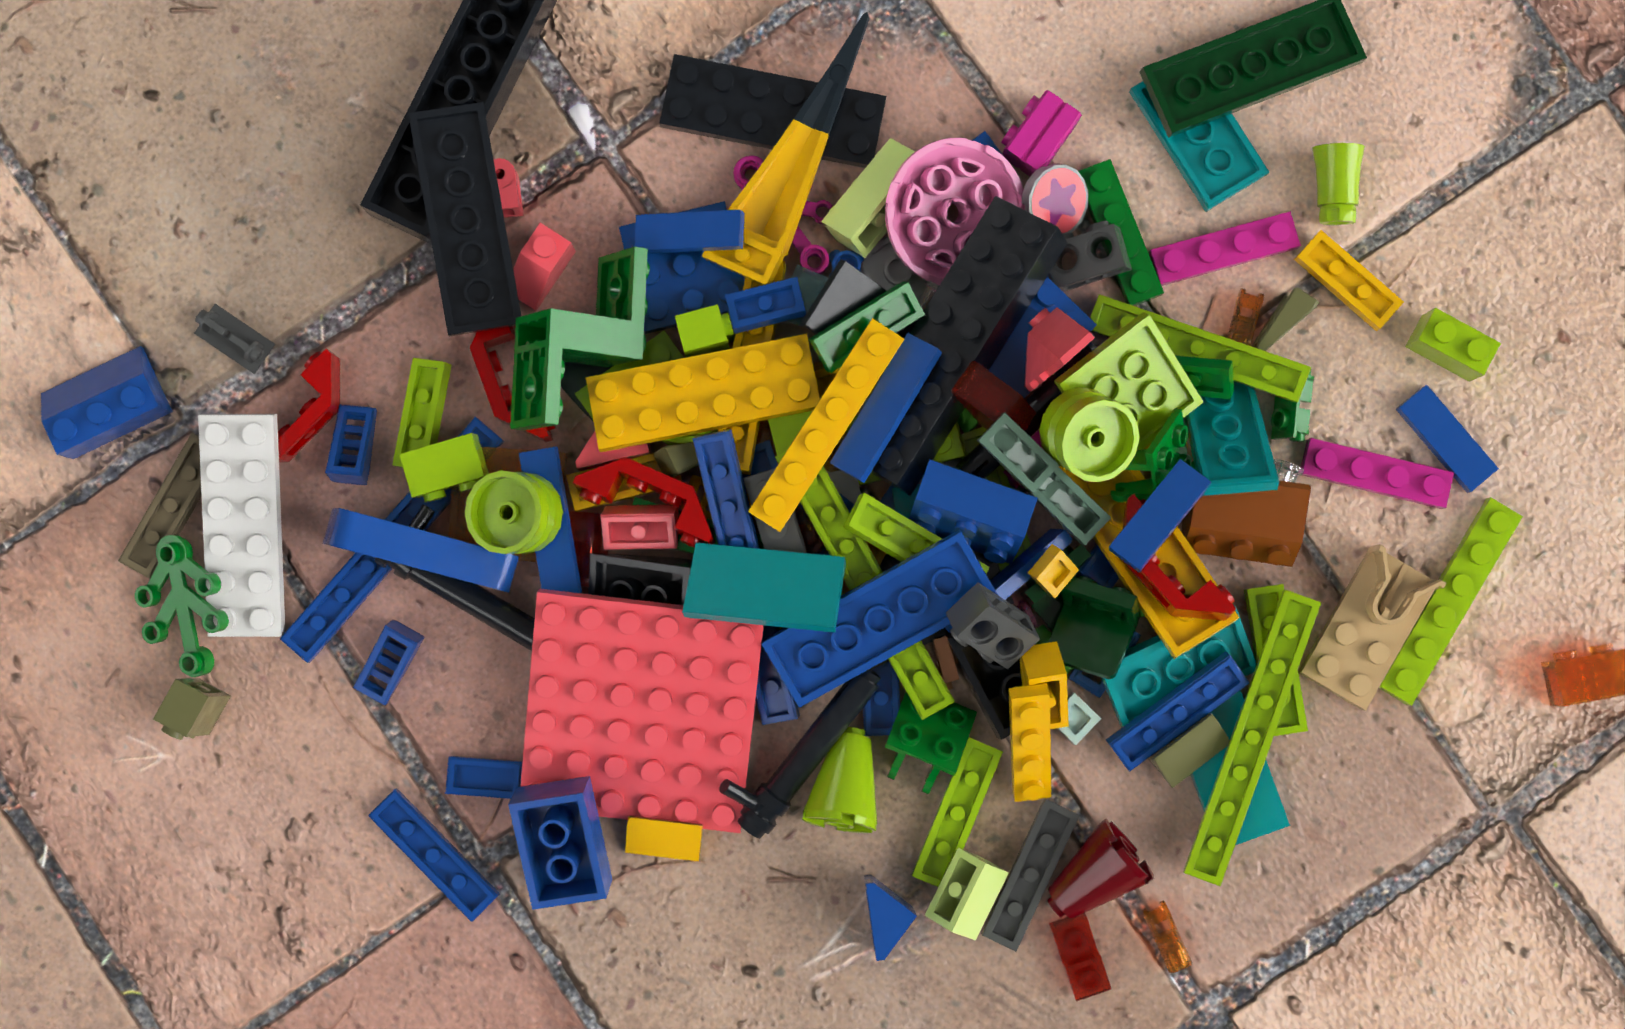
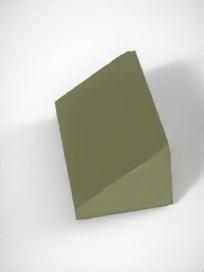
M1209 713L1154 753L1149 759L1171 788H1173L1227 747L1230 740L1214 715Z

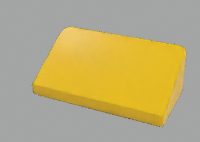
M628 816L625 853L699 861L703 825Z

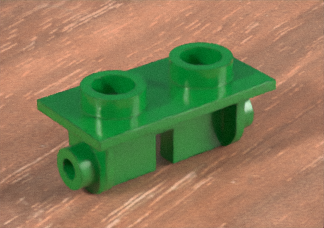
M1311 370L1298 403L1275 396L1274 411L1271 417L1272 440L1290 438L1289 440L1293 442H1304L1305 435H1309L1310 409L1299 408L1300 402L1311 403L1314 381Z

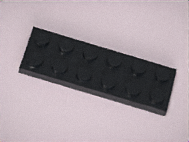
M674 54L659 125L661 128L773 149L819 82ZM845 88L821 159L866 168L875 157L887 96Z
M483 102L408 113L448 336L516 326V318L521 316Z

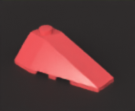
M1057 307L1051 313L1044 308L1028 322L1033 327L1027 334L1024 387L1029 392L1033 391L1039 383H1043L1049 376H1052L1095 338L1087 329Z

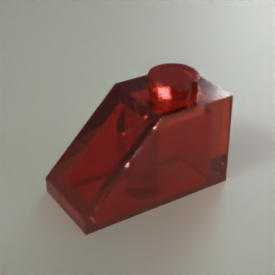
M973 360L951 390L985 429H988L1003 413H1006L1025 431L1036 415V412L1021 394Z

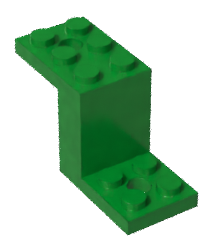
M631 247L598 258L596 315L550 308L516 318L510 429L524 431L559 425V418L563 411L560 390L561 380L565 372L564 362L609 367L643 360V352L646 347L644 319L648 309L646 279L650 270L649 262L647 261L648 249Z

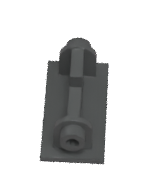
M214 304L209 312L201 310L195 318V322L199 324V327L194 334L253 374L256 373L275 346L273 342L217 304Z

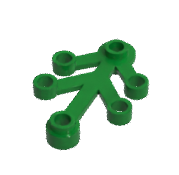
M167 535L161 538L156 546L158 565L148 584L139 586L136 589L135 601L143 608L157 605L161 600L160 591L169 577L172 589L155 620L144 624L142 636L149 644L165 641L168 637V628L177 613L184 653L179 659L180 670L189 677L207 675L213 670L214 656L208 648L199 646L193 611L202 618L203 628L207 632L215 633L227 628L229 619L226 612L214 608L201 597L217 594L221 589V580L217 574L209 573L192 559L193 549L188 540L179 535ZM185 574L195 580L194 586L197 593L187 585ZM207 579L210 583V589L206 586ZM147 591H148V593H149V595H150V599H149V600H148L147 597H146V592H147ZM214 616L217 619V626L213 622ZM154 627H155V629H156V631H157V636L154 635V632H153Z

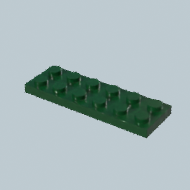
M1317 0L1144 66L1139 73L1166 134L1170 138L1361 64L1367 59V56L1342 1Z

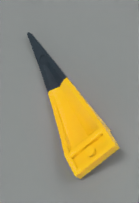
M867 12L861 16L829 68L777 144L728 208V210L740 209L745 213L743 249L704 251L702 254L704 259L761 285L773 282L792 244L869 22Z

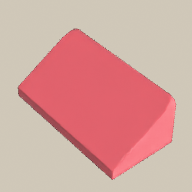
M671 505L606 506L600 515L604 550L677 549L678 533L675 525L678 521V508Z

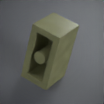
M200 678L175 679L153 720L163 725L161 730L164 733L179 740H182L183 737L194 739L195 736L210 735L231 695Z

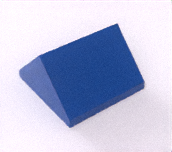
M866 875L864 880L876 961H882L886 959L917 915L913 906L874 876Z

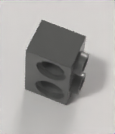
M1101 221L1086 227V233L1074 236L1072 232L1063 234L1068 244L1050 271L1053 283L1065 292L1132 270L1122 232L1115 224L1109 225L1108 221ZM1104 240H1110L1112 243L1111 253L1106 258L1099 259L1096 254L1098 244ZM1070 251H1074L1077 256L1075 266L1069 270H1064L1062 267L1063 256Z
M979 582L946 612L952 626L950 632L959 644L964 647L972 646L987 662L992 663L995 661L1006 669H1009L1040 640L1027 614Z

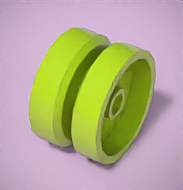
M1083 387L1064 391L1055 398L1043 414L1039 430L1041 446L1044 451L1063 468L1082 480L1091 482L1109 480L1124 471L1136 455L1140 439L1138 422L1130 409L1095 389Z
M505 470L486 474L476 482L467 497L465 507L467 528L476 543L489 552L500 554H528L542 550L554 540L561 528L563 515L560 495L551 482L538 474Z

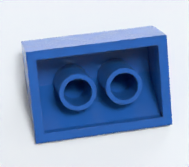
M142 346L41 393V422L56 454L70 459L78 458L173 412Z

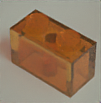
M1603 643L1589 646L1590 653L1577 655L1576 649L1553 653L1554 660L1541 662L1550 706L1565 707L1625 695V648L1613 649L1612 643Z

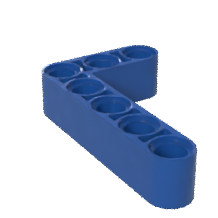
M332 508L322 543L508 593L519 556L489 552L479 545L341 508Z

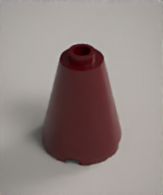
M1104 819L1048 888L1051 897L1047 901L1059 917L1066 915L1073 919L1148 884L1154 879V874L1145 860L1140 864L1138 863L1140 859L1136 854L1137 848L1112 821L1109 823L1108 819Z

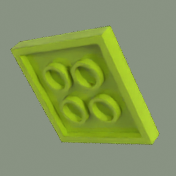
M1142 312L1054 380L1061 393L1078 387L1095 389L1130 409L1138 422L1140 439L1137 450H1142L1152 443L1175 408L1182 409L1184 418L1203 403L1202 398L1153 319L1145 312Z

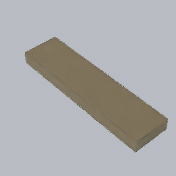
M191 433L118 560L120 563L149 579L158 565L156 546L159 540L167 535H180L202 496L199 436L197 434Z

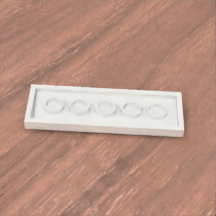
M277 414L198 415L205 570L209 573L217 574L221 580L220 591L217 594L206 596V601L214 608L225 611L229 619L225 630L215 633L208 632V637H282L285 633ZM207 579L206 586L210 589V583ZM214 616L213 622L217 626V619Z

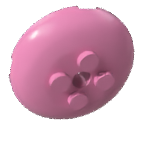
M967 138L942 139L929 143L915 151L896 172L886 198L885 222L887 233L893 249L900 260L918 277L930 283L940 285L995 196L1025 210V205L1022 204L1024 189L1019 176L1009 161L994 148L968 140ZM951 203L958 209V217L953 223L946 218Z

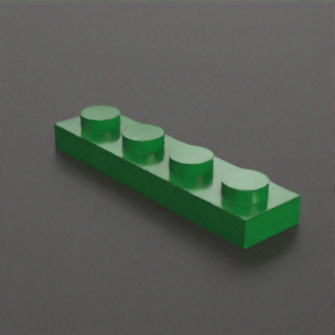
M1111 159L1078 171L1084 178L1087 186L1088 210L1093 222L1108 221L1109 225L1115 224L1121 229L1132 268L1130 271L1115 275L1125 302L1136 306L1164 294L1163 288ZM1104 240L1102 245L1107 256H1109L1112 251V243L1110 240Z

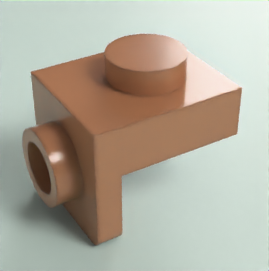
M945 636L934 639L932 643L941 677L950 690L953 689L952 681L959 680L955 665L959 663L947 640L948 637Z

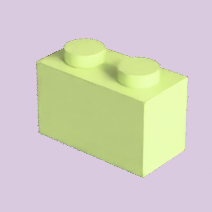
M958 848L924 916L955 934L976 940L1009 872L983 857Z

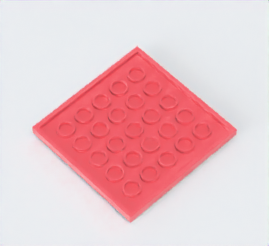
M539 588L536 596L520 787L590 776L599 817L628 820V816L700 824L703 825L702 829L741 833L742 827L738 823V819L742 815L740 811L744 805L720 793L719 787L725 779H728L746 789L764 625L687 618L682 613L684 605Z

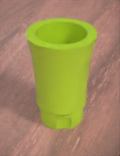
M1330 143L1312 147L1316 167L1317 207L1320 208V224L1349 225L1356 223V206L1359 205V181L1364 145L1357 143Z

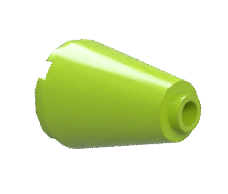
M848 727L825 756L803 810L802 820L806 823L823 828L827 824L837 827L836 830L844 832L872 833V831H876L877 812L872 742L869 737L864 736V730Z

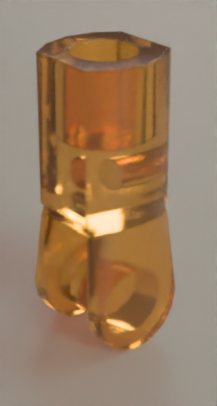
M1241 288L1239 290L1227 338L1251 346L1264 294L1259 293L1258 296L1246 293V289ZM1242 307L1253 310L1251 318L1240 315Z
M1163 900L1159 902V907L1150 911L1145 908L1142 910V913L1168 972L1176 973L1191 966L1192 960L1172 915ZM1166 920L1170 929L1158 933L1155 925Z

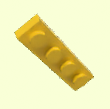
M1044 683L1009 688L1011 771L1014 801H1034L1050 798L1051 734L1050 693L1048 685Z

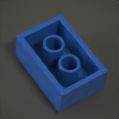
M929 459L908 519L942 539L961 529L973 551L984 554V557L991 562L1012 564L1025 538L1038 498Z
M590 776L516 787L508 806L532 910L606 899L613 879Z

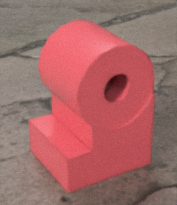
M494 159L504 218L524 216L520 180L514 166L506 159Z

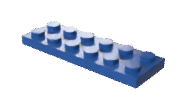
M961 529L841 595L835 633L784 627L764 638L761 645L800 708L950 625L946 612L977 582L995 594L997 592Z

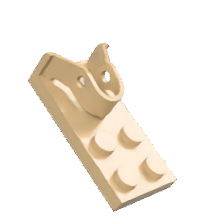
M1381 544L1370 546L1298 673L1360 710L1366 711L1434 590L1444 588L1446 582L1441 579L1432 580L1386 553V547Z

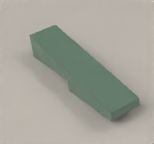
M1003 413L977 440L1032 496L1038 498L1037 501L1079 544L1086 545L1111 519L1090 496L1059 468L1060 465L1006 413Z

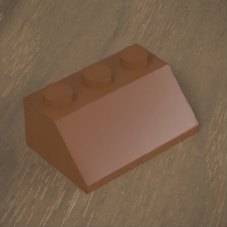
M1279 480L1278 490L1202 496L1181 521L1182 533L1195 553L1293 567L1303 543L1311 486Z

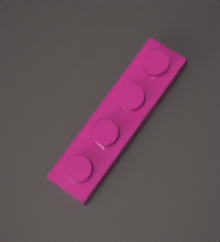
M1291 211L1151 249L1148 253L1161 286L1295 250L1301 245Z
M1309 438L1306 441L1299 475L1444 509L1447 507L1454 472Z

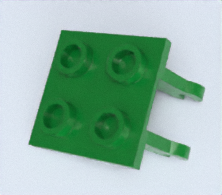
M1175 408L1148 449L1137 450L1136 455L1125 469L1151 471L1152 478L1116 483V491H1110L1112 500L1126 502L1133 494L1139 500H1147L1180 459L1189 466H1192V458L1188 455L1186 444L1188 427L1184 425L1182 409Z
M905 692L885 748L897 752L887 777L892 780L895 779L906 754L932 765L921 792L930 793L940 770L955 776L977 712L954 702L922 720L909 695Z

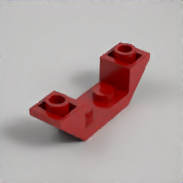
M515 326L477 332L469 347L494 417L507 425L511 423L510 406L512 404V391L509 384L502 385L498 372L503 371L500 357L496 350L490 352L489 348L514 340L515 332L513 328ZM556 426L524 430L523 432L542 441L549 442L553 440L550 430L556 429Z
M325 349L322 353L320 351L314 353L304 364L306 369L300 375L320 396L317 399L312 398L307 401L299 411L301 416L292 425L287 424L278 431L279 463L290 462L338 413L340 405V358L328 349Z
M627 457L579 474L575 476L572 482L581 491L579 497L595 505H599L601 500L612 505L624 478L627 479L625 484L636 491L646 493L647 488L661 494L659 499L668 505L679 508L681 503L685 505L675 525L677 533L682 535L681 542L695 548L696 543L715 544L694 487Z
M1134 494L1127 499L1124 507L1123 528L1145 503V499L1140 501ZM1155 554L1140 573L1125 563L1171 616L1226 621L1236 610V607L1232 604L1235 600L1231 593L1221 584L1216 586L1211 580L1187 599L1183 595L1186 592L1185 588L1173 575L1167 577L1158 567L1160 561Z

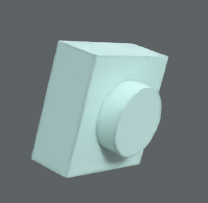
M1073 692L1068 697L1069 726L1057 729L1073 745H1077L1102 718Z

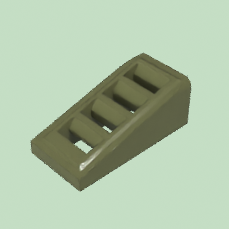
M1298 287L1287 292L1253 342L1252 347L1263 351L1268 350L1317 308L1319 301Z
M693 442L667 445L654 453L661 472L670 477L678 476L699 466Z

